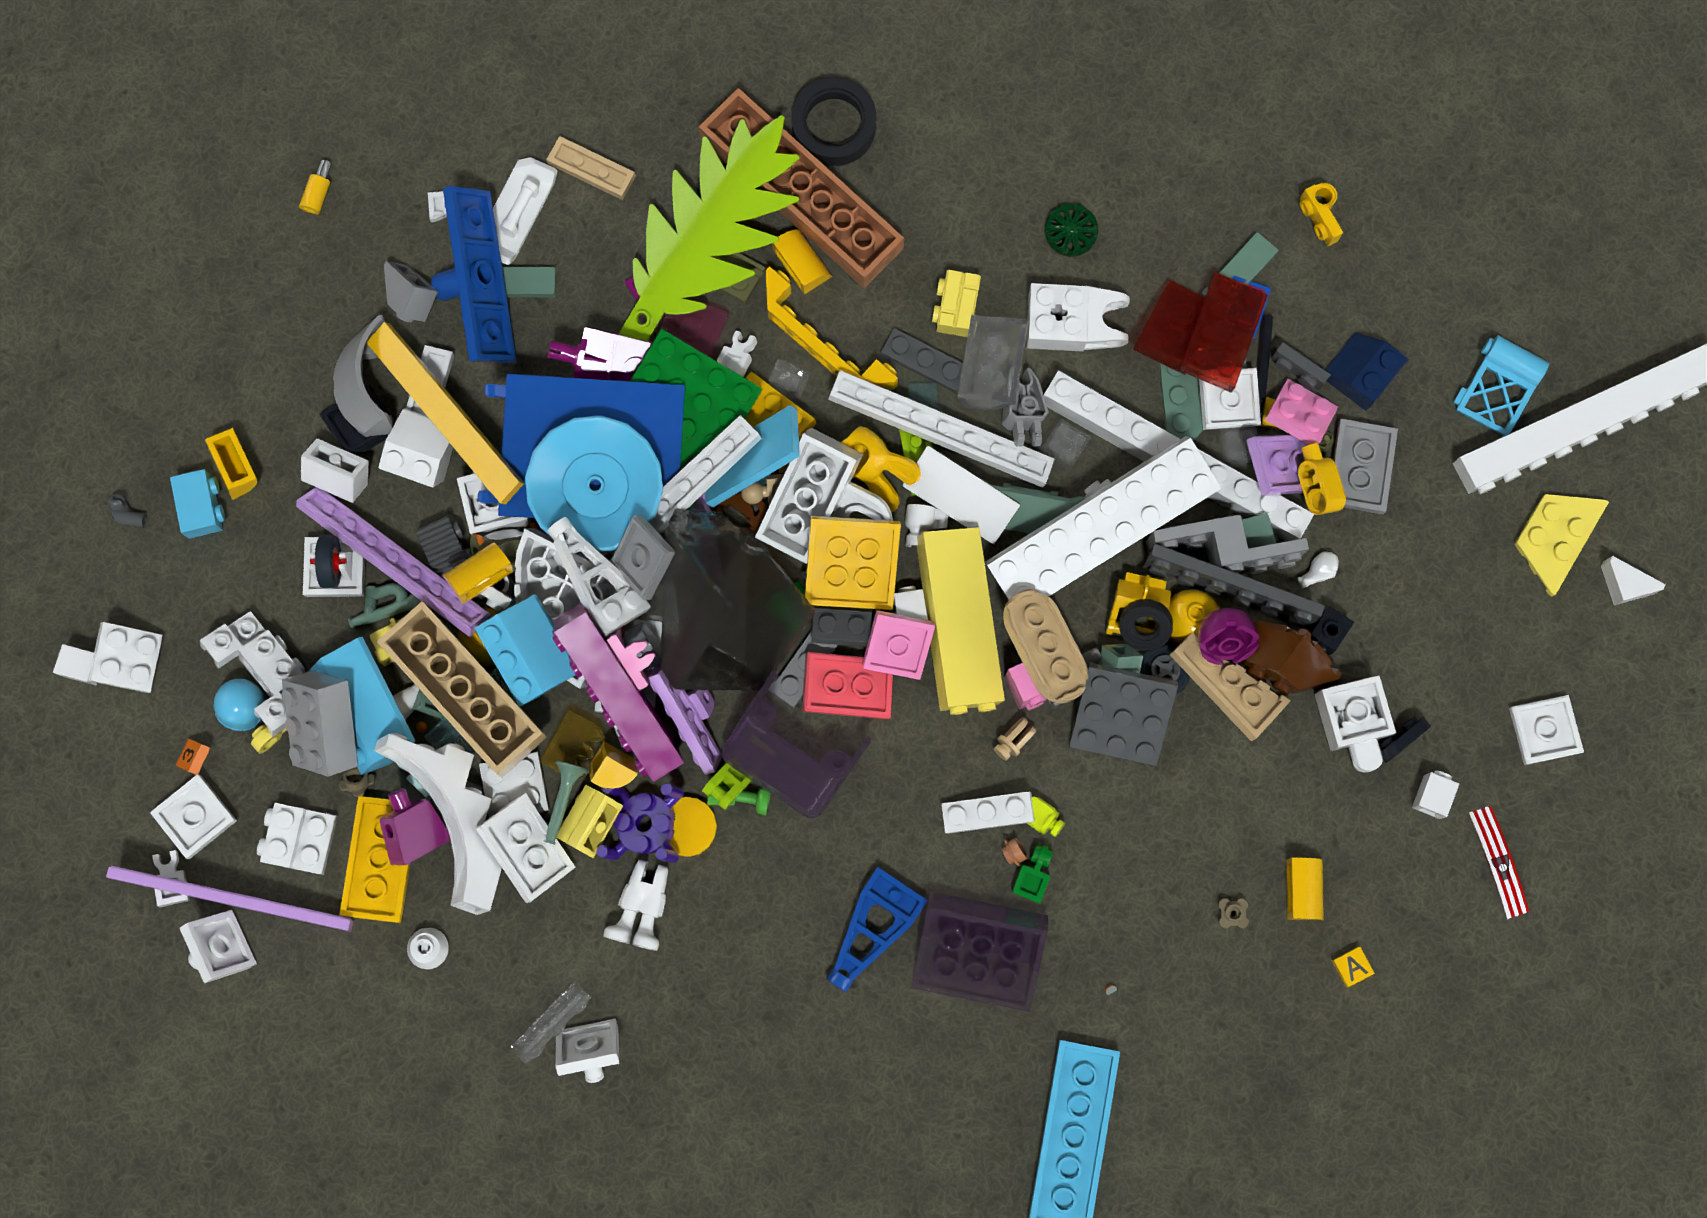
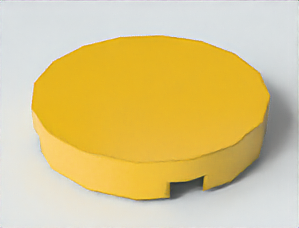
M683 797L672 807L675 813L673 826L675 831L670 844L679 856L691 857L701 854L710 847L715 838L717 823L714 813L706 803L697 798Z

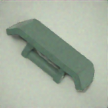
M1005 482L1003 487L989 484L1020 504V507L1005 529L1029 534L1085 499L1082 496L1072 499L1059 497L1057 491L1034 490L1011 486L1010 483Z

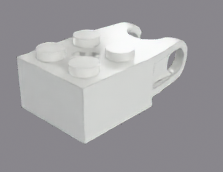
M1031 283L1028 294L1026 348L1084 351L1124 346L1128 343V334L1108 327L1104 323L1102 315L1108 311L1128 307L1130 298L1121 292L1090 286ZM1054 314L1060 315L1062 319L1060 321L1056 320Z

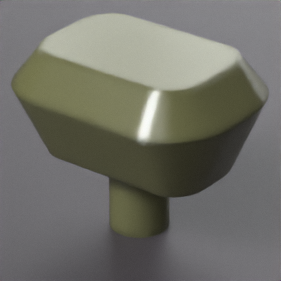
M1328 431L1325 432L1319 443L1321 453H1326L1335 442V437Z

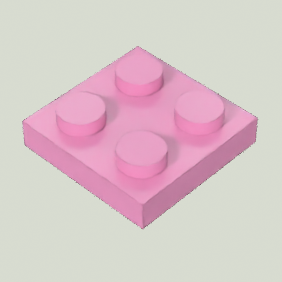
M1287 379L1265 421L1308 445L1319 444L1338 406L1307 390L1302 385Z
M876 610L862 662L863 669L920 680L935 629L934 621Z

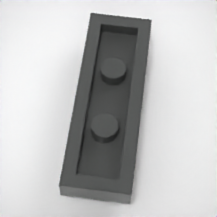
M895 328L881 351V356L956 394L970 370V366Z

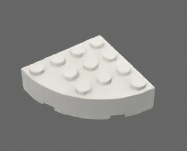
M535 528L524 529L516 553L515 601L518 604L536 594L553 623L554 619L581 602L555 548L552 537ZM577 552L573 555L574 561L582 573L594 568V564L582 552ZM597 575L590 579V586L599 600H605L616 593L615 587L603 576ZM575 675L567 680L579 689L587 686L583 675L579 678Z

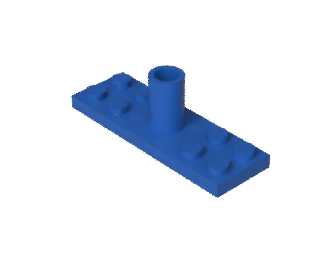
M456 186L443 188L444 205L455 268L434 274L431 286L438 291L436 297L441 301L460 297L469 361L494 363L517 361L490 191Z

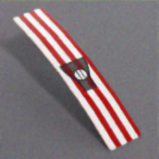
M1489 806L1469 812L1494 876L1507 919L1530 912L1512 856L1492 807Z

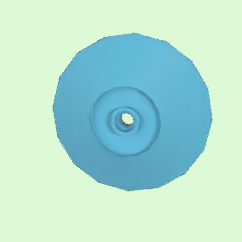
M602 415L573 418L550 430L533 450L525 475L527 504L540 528L549 534L547 530L555 522L567 517L576 532L599 552L617 549L633 515H642L651 523L656 516L663 493L661 464L648 440L627 423ZM594 480H598L601 483V488L598 491L590 489V483Z

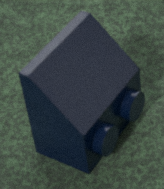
M1355 333L1325 370L1331 374L1327 382L1367 411L1408 361V358L1386 341Z

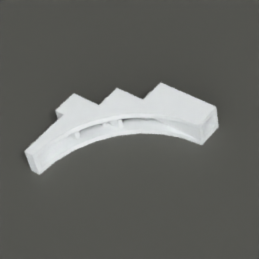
M391 733L377 740L374 751L393 760L412 774L430 794L443 816L454 854V888L451 906L475 915L490 911L502 867L475 829L485 822L491 798L483 796L482 792L476 788L465 787L474 755L466 752L464 747L452 743L437 750L426 744L417 745L407 741L408 738L398 733Z

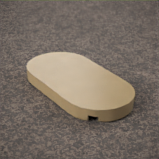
M1033 589L1020 591L1010 598L1005 605L1003 613L1005 628L1038 692L1052 702H1070L1079 697L1086 688V680H1088L1087 664L1055 602L1046 594L1041 595Z

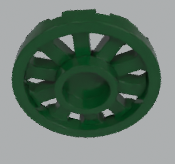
M1068 203L1059 206L1051 212L1045 224L1047 243L1055 252L1067 257H1076L1088 252L1095 244L1098 236L1096 217L1091 211L1080 204ZM1070 210L1076 211L1073 219L1071 217ZM1063 212L1065 219H1063L1058 214ZM1083 213L1086 217L1078 221L1080 215ZM1054 220V221H1056L1059 225H1052V224H1051V221ZM1088 223H1092V226H1093V227H1083V226L1086 225V224H1088ZM1051 232H1060L1056 236L1050 235ZM1084 234H1091L1093 237L1089 239ZM1063 239V245L1057 246L1056 243ZM1078 240L1085 244L1084 248L1080 247ZM1069 243L1073 244V251L1068 249Z

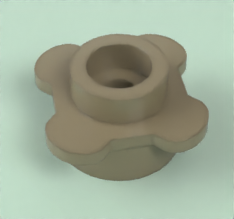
M355 767L344 773L343 780L339 782V788L341 791L347 790L353 793V796L360 797L365 794V790L369 785L375 783V777L372 774L367 775V773L361 775L358 768Z
M1241 898L1237 901L1222 899L1219 901L1218 907L1221 909L1219 925L1222 928L1227 929L1230 926H1238L1243 929L1248 926L1249 920L1246 918L1248 902L1245 899ZM1231 911H1235L1236 916H1232Z

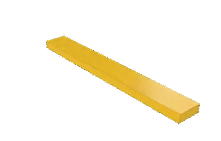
M383 322L366 342L499 503L506 505L525 483L390 323Z

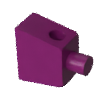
M405 788L388 794L394 810L380 817V825L391 865H407L451 840L448 830L427 799H414L410 801Z

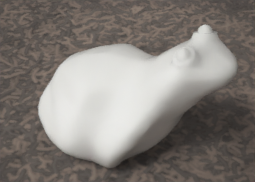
M1323 551L1317 555L1311 562L1310 570L1303 576L1298 577L1300 587L1306 588L1314 583L1335 577L1339 565L1338 557L1328 551Z

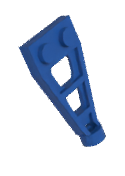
M877 867L860 894L835 968L831 970L826 979L844 992H847L853 983L852 981L912 926L928 900ZM873 905H880L892 913L895 918L894 924L882 934H874L867 929L865 924L869 909ZM858 934H863L874 942L872 950L861 960L855 958L850 953V948ZM841 969L846 970L849 973V977H845L838 971Z

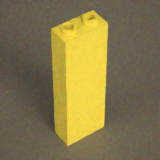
M977 527L923 532L917 537V553L927 618L935 623L930 645L940 711L950 710V715L968 713L967 708L978 707V712L996 710V705L1004 702L1005 698L980 529Z

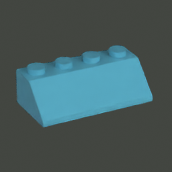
M363 637L356 638L320 658L309 670L348 680L358 761L357 768L361 775L394 762L374 751L377 740L391 733H398L408 738L407 741L415 742Z

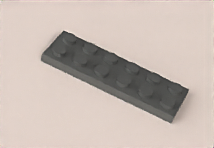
M1157 544L1153 546L1144 563V566L1150 568L1149 572L1153 575L1166 577L1167 574L1177 578L1176 582L1183 586H1200L1205 588L1204 592H1207L1210 596L1220 598L1221 595L1233 598L1232 603L1245 608H1248L1249 605L1260 608L1261 614L1276 618L1277 615L1288 619L1287 622L1299 628L1313 624L1321 617L1325 605Z

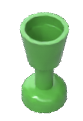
M724 782L719 785L726 792L731 789ZM761 786L758 793L742 791L730 806H734L736 802L756 805V812L766 816L771 786ZM712 795L708 797V806H719V801Z

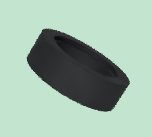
M840 77L822 78L805 87L794 102L791 116L793 137L823 165L842 166L852 163L862 157L870 148L876 133V109L870 95L859 84ZM828 99H840L854 106L862 120V125L857 135L849 142L841 145H827L816 140L810 134L806 120L809 112L818 103Z

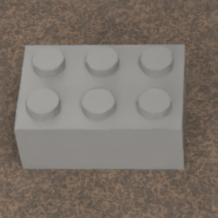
M308 671L282 679V700L285 704L287 718L285 726L289 734V756L292 765L327 777L357 767L358 761L348 680L316 671Z

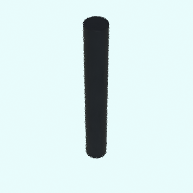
M1263 315L1261 321L1257 364L1259 400L1266 399L1274 318L1272 315Z

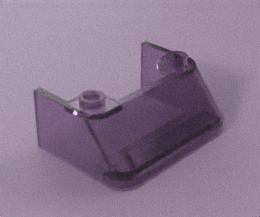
M773 671L727 738L722 748V757L731 767L807 818H816L824 812L873 739L867 736L853 758L842 751L833 750L828 752L821 762H818L770 729L776 720L777 712L774 705L765 698L778 677V674Z

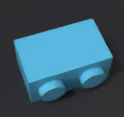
M205 469L170 477L181 533L190 539L223 531L222 522L226 520L223 506L221 504L218 505L216 494L220 493L217 478L212 477Z

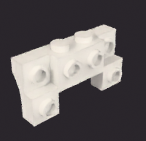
M250 611L229 626L224 624L200 640L202 649L208 651L218 669L239 655V660L269 696V699L254 708L255 716L261 718L269 728V733L272 737L284 730L287 718L285 704L282 700V679L305 673V669L296 657L291 659L286 653L288 648L280 636L276 635L274 637L269 630H265Z

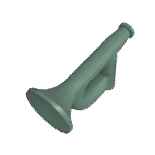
M388 583L379 587L367 586L364 613L354 618L350 617L348 619L349 625L354 629L357 626L367 625L406 611H411L421 600L412 593L408 597L406 589L397 583ZM389 595L396 596L394 603L376 609L377 599Z
M555 760V764L561 773V784L549 821L546 840L544 839L543 841L555 845V839L560 830L574 783L582 775L590 772V769Z

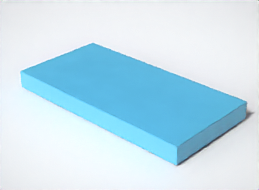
M789 405L753 427L762 439L705 492L706 504L715 507L800 456L796 408Z

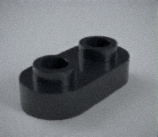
M1413 716L1401 726L1404 732L1397 738L1391 735L1380 743L1379 747L1382 749L1383 761L1387 763L1426 732L1431 727L1429 722L1424 717L1418 720L1416 716Z

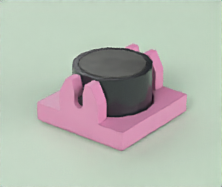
M643 622L629 630L624 625L610 633L607 637V644L636 689L640 691L647 687L650 682L648 677L653 670L652 668L665 661L659 640L653 635L652 629L648 628Z

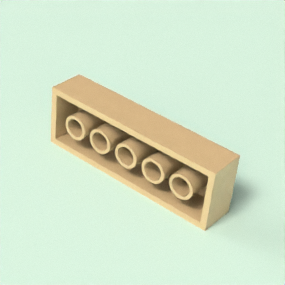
M423 601L376 641L501 778L547 738Z

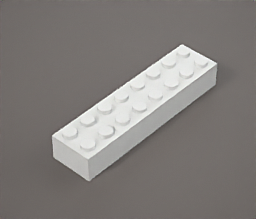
M1185 436L986 561V564L1008 599L1018 592L1027 589H1033L1038 591L1036 593L1050 596L1221 489V486L1192 439Z

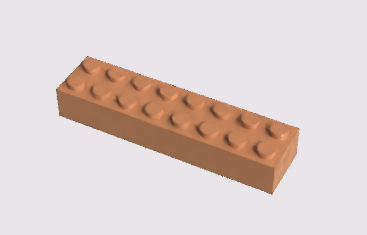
M739 88L699 126L701 141L703 137H708L717 155L726 164L731 141L741 119L746 121L752 137L773 121L765 111ZM783 129L776 153L797 154L800 156V159L783 174L755 189L799 197V202L783 208L779 212L865 289L903 250L904 237Z

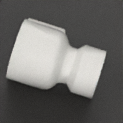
M908 504L906 507L905 525L909 528L910 532L906 535L905 546H918L917 537L923 532L947 528L948 515L932 506Z

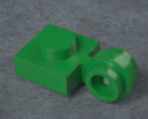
M1036 845L1031 858V862L1036 863L1033 869L1022 865L1012 893L1039 904L1041 903L1051 875L1040 871L1042 866L1048 867L1054 852L1048 849V845Z

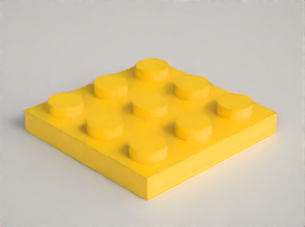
M811 516L804 605L893 610L901 528L900 521Z

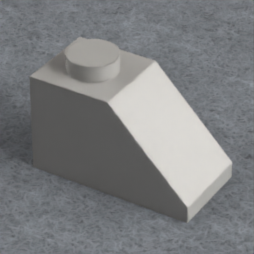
M386 261L384 273L387 304L397 313L396 316L405 322L411 323L413 320L425 322L438 291L409 265Z

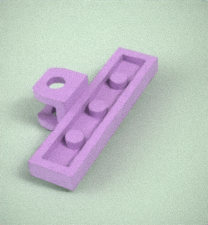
M665 659V661L653 668L648 677L650 685L664 703L667 715L672 717L680 738L690 748L694 762L701 767L705 775L716 772L722 754L702 721L710 717L714 709V700L704 683L696 685L692 692L686 693L668 660Z

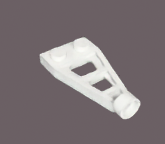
M567 517L558 520L547 530L554 540L555 548L583 608H586L590 619L603 637L646 613L651 608L649 603L643 600L626 582L621 571L576 532ZM577 552H582L594 564V568L582 573L576 565L573 555ZM597 575L606 578L616 589V593L605 600H599L590 586V579Z

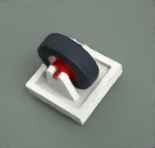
M337 536L305 537L303 595L305 597L364 596L365 558L338 539Z

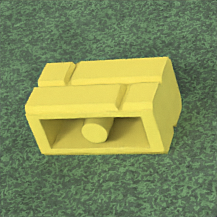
M947 270L946 278H940L937 295L942 296L941 306L935 305L932 322L937 323L936 332L970 337L981 279L980 275Z
M585 785L582 792L577 795L575 804L568 816L562 821L556 838L594 858L597 848L604 841L623 805Z

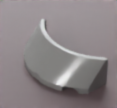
M378 315L348 342L337 360L333 375L334 396L340 412L345 420L365 437L389 434L394 426L392 415L384 413L371 400L363 384L362 360L377 358V355L366 342L385 322L383 315Z

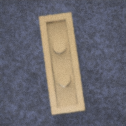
M559 136L546 159L549 165L621 200L624 199L636 177L634 171Z

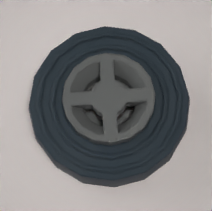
M1163 645L1160 648L1145 652L1140 669L1141 674L1177 681L1176 695L1185 689L1190 676L1170 656V653L1176 647Z

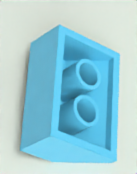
M536 594L474 628L519 707L535 700L576 675L569 665L568 652H561L552 639L554 636L552 633L554 624Z

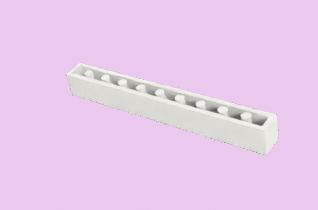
M1707 344L1459 457L1453 465L1468 494L1477 490L1479 494L1488 492L1496 487L1494 484L1496 481L1504 479L1505 483L1521 476L1520 470L1529 467L1533 471L1547 464L1546 458L1555 455L1556 459H1559L1573 451L1572 446L1580 443L1582 447H1585L1597 441L1596 435L1606 432L1607 436L1623 429L1622 423L1631 420L1635 424L1649 416L1648 411L1656 408L1658 412H1661L1673 406L1674 399L1682 397L1683 401L1699 394L1698 388L1707 385Z
M1060 371L1056 373L1044 394L1048 408L1144 462L1180 440V438ZM1199 450L1221 486L1220 490L1208 497L1209 499L1238 515L1241 514L1243 518L1267 513L1274 534L1277 533L1280 539L1286 542L1301 539L1314 516L1313 513L1281 495L1262 496L1258 482Z

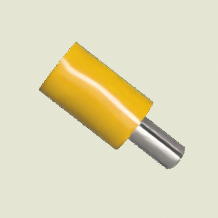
M321 160L317 174L309 176L299 204V208L303 211L316 215L320 214L330 186V181L326 177L331 163L327 160Z

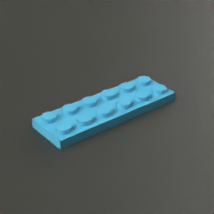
M1059 1040L1029 1218H1093L1120 1057L1119 1051Z

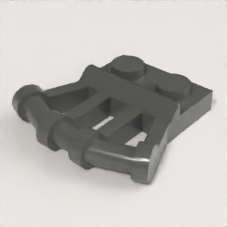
M806 571L801 572V577L805 587ZM811 605V643L867 647L872 625V609Z

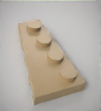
M1193 633L1170 653V656L1250 741L1255 740L1291 701L1285 696H1278L1269 690L1270 686L1262 680L1256 681L1245 673L1246 669L1237 663L1233 665L1229 661L1223 660L1224 665H1217L1208 662L1202 657L1198 636Z

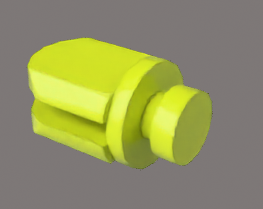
M1032 797L1035 822L1027 824L1043 835L1048 830H1051L1050 834L1056 837L1065 825V822L1061 819L1059 821L1056 820L1060 813L1043 799Z

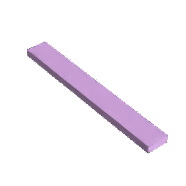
M315 487L296 500L297 508L334 536H337L338 539L423 601L470 637L476 632L475 627L490 619L491 614L474 601L469 600L462 604L446 580L328 492Z
M115 866L109 867L106 875L107 878L348 932H351L354 923L352 919Z

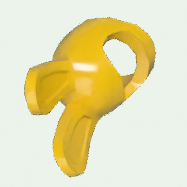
M859 426L845 440L840 442L863 454L853 478L864 482L870 492L881 497L888 504L891 513L896 511L900 503L899 496L891 483L883 475V471L887 470L904 483L913 485L921 477L919 466L909 458L890 452L884 441L867 427Z

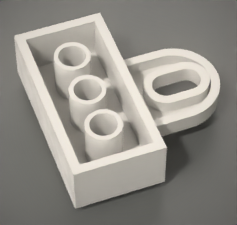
M810 428L803 433L799 442L800 456L789 463L755 538L807 564L811 516L850 518L852 512L858 511L874 520L893 521L888 504L881 497L851 482L863 454Z

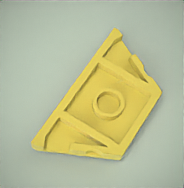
M1545 494L1540 499L1514 545L1521 555L1528 560L1529 567L1535 575L1539 576L1547 588L1546 592L1551 597L1556 595L1609 503L1607 500Z

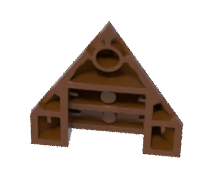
M1259 620L1255 621L1259 635V646L1250 657L1241 661V665L1247 668L1246 673L1258 680L1265 678L1274 683L1272 687L1275 690L1286 695L1289 692L1296 694L1332 684L1340 679L1342 673L1338 669L1331 667V659L1317 642L1311 640V633L1308 630H1291V628L1285 625Z

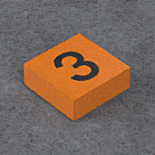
M188 739L176 766L197 775L210 748Z

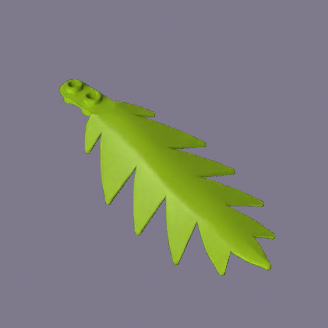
M781 115L764 126L753 137L746 121L741 119L731 141L726 169L708 137H703L700 153L701 198L678 170L673 171V212L677 232L654 204H650L646 227V264L648 273L639 259L634 258L633 279L640 298L619 334L648 341L664 313L675 315L688 314L706 309L707 307L705 303L684 298L699 296L726 288L755 275L753 270L711 256L731 255L761 248L779 241L778 236L736 222L754 219L779 211L800 200L797 196L755 189L783 174L800 159V156L797 154L776 153L782 137L784 116ZM643 313L647 316L645 324H641L639 321V316Z

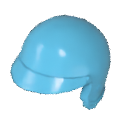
M247 679L229 680L220 686L214 697L213 707L218 721L226 728L234 731L250 730L261 720V718L255 716L254 708L266 701L268 695L261 686Z

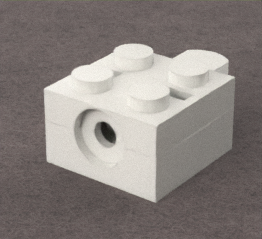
M474 472L471 475L457 478L471 536L473 534L485 536L503 529L522 530L530 528L531 518L498 516L499 504H482L478 502V492L481 490L489 491V489Z
M1380 676L1322 689L1314 694L1330 751L1348 747L1353 765L1357 771L1366 773L1379 768L1383 762V757L1378 740L1396 733Z

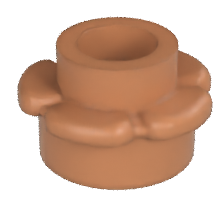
M1014 838L1011 841L1005 840L1006 847L1002 848V852L1010 865L1015 863L1017 866H1020L1021 862L1028 859L1024 847L1018 838Z

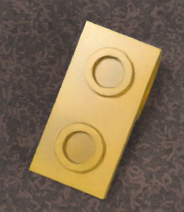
M1320 183L1304 190L1300 197V208L1306 217L1310 216L1315 224L1314 231L1318 239L1324 240L1326 245L1330 246L1338 242L1343 234L1341 227L1330 211L1337 200V191L1328 183ZM1321 196L1325 198L1327 204L1319 203L1315 197Z

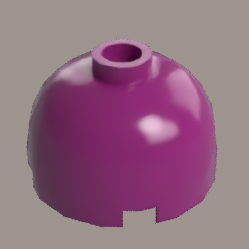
M1221 608L1208 614L1202 620L1198 631V642L1202 657L1208 662L1217 665H1224L1223 660L1230 659L1233 660V663L1241 662L1250 657L1259 646V635L1253 619L1244 611L1236 608Z

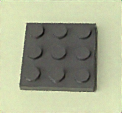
M1089 663L1088 680H1086V688L1081 694L1069 747L1157 766L1178 682Z

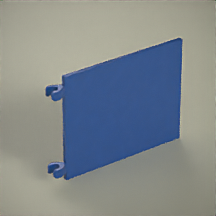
M507 374L506 385L486 384L484 387V394L487 397L505 398L502 457L524 483L532 452L550 430L573 418L600 415L627 423L648 440L661 464L663 487L680 472L685 385ZM598 480L590 483L592 491H598L601 488V483ZM526 483L506 505L499 503L490 491L481 490L478 492V502L482 504H499L498 516L535 518L527 504ZM677 519L669 526L677 527Z

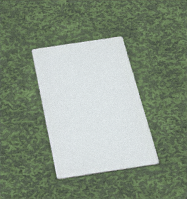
M930 446L926 447L916 463L921 472L920 480L913 485L906 483L902 485L965 527H979L981 537L992 544H995L1020 507V504Z

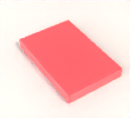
M807 652L805 653L802 712L890 719L893 674L863 669L862 662L864 657Z

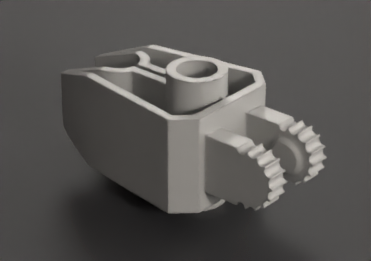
M1013 368L1007 378L1003 393L1002 425L1007 430H1012L1016 447L1023 446L1024 430H1030L1033 446H1041V424L1049 411L1039 379L1030 368H1027L1022 375L1023 384H1021L1017 370Z

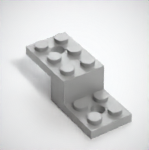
M1241 514L1154 530L1146 541L1148 554L1155 544L1171 550L1184 547L1185 551H1192L1202 548V544L1205 543L1209 564L1237 574L1245 570H1249L1250 574L1265 572L1267 567L1272 565H1278V569L1295 566V561L1301 560V557L1309 550L1307 538L1248 549Z

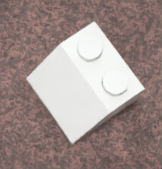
M404 408L385 441L378 468L421 484L435 487L445 479L453 446L428 416Z

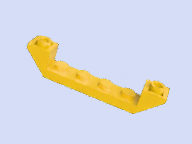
M770 266L766 269L767 309L770 320L836 377L839 371H843L886 390H894L897 387V372L888 363L882 364L876 359L860 375L859 368L849 360L847 362L843 361L838 356V350L829 342L824 344L816 337L818 335L817 332L809 324L805 323L802 325L795 319L796 314L788 306L783 305L781 307L780 305L791 294V284H789L791 281L780 270L776 272Z

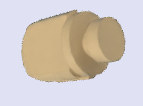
M1025 717L1019 719L1004 736L1000 735L997 738L1001 745L998 744L994 751L1005 761L1011 757L1010 754L1017 757L1020 753L1019 750L1037 731L1031 725L1012 743L1014 738L1028 724L1029 721Z

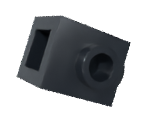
M1329 606L1323 611L1321 617L1311 629L1310 638L1312 641L1317 642L1325 653L1331 655L1338 649L1354 621Z

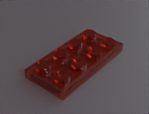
M1215 272L1209 283L1178 370L1232 393L1236 387L1268 294Z

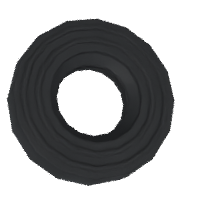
M1140 599L1130 603L1123 610L1119 621L1120 634L1124 641L1134 648L1154 650L1162 647L1169 640L1173 631V618L1168 608L1160 602L1151 599ZM1141 617H1150L1157 622L1158 627L1151 633H1143L1135 627V621Z

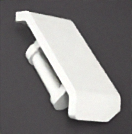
M531 157L517 161L493 207L501 262L507 265L516 259L555 184L558 172L557 169Z

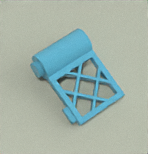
M1497 335L1495 339L1489 338L1481 351L1485 356L1468 388L1462 387L1453 403L1458 405L1455 411L1505 437L1511 433L1536 386L1545 375L1550 362ZM1486 369L1496 374L1498 386L1484 389L1481 377ZM1503 378L1509 381V383L1504 384ZM1478 384L1479 391L1473 393ZM1517 385L1526 390L1520 401L1510 403L1506 387ZM1501 389L1505 405L1490 409L1486 393ZM1481 395L1485 411L1475 413L1465 408L1470 397ZM1518 405L1513 413L1512 407ZM1507 409L1510 420L1505 429L1495 424L1492 412ZM1487 414L1488 419L1482 417L1481 415Z

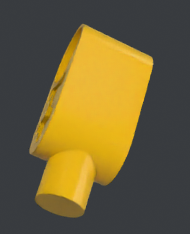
M1318 443L1302 447L1305 461L1298 468V477L1308 509L1315 515L1342 510L1346 504V495L1336 463L1331 458L1322 457Z

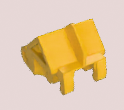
M1125 572L1123 580H1118L1106 634H1120L1119 622L1116 621L1118 613L1122 614L1123 610L1134 601L1151 599L1160 602L1169 610L1171 591L1165 590L1167 581L1151 578L1150 575L1142 576ZM1148 617V620L1156 623L1154 630L1139 626L1135 627L1140 632L1151 633L1157 629L1158 624L1153 618Z

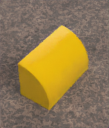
M800 230L788 231L778 236V242L772 243L774 253L804 295L832 277Z
M233 428L205 439L231 499L234 500L251 491L257 484V478Z
M493 542L442 576L460 602L465 604L511 574L513 569L506 555Z
M603 741L588 766L591 782L603 788L622 787L630 783L638 774L635 759Z
M1294 857L1286 859L1287 919L1324 920L1322 859Z

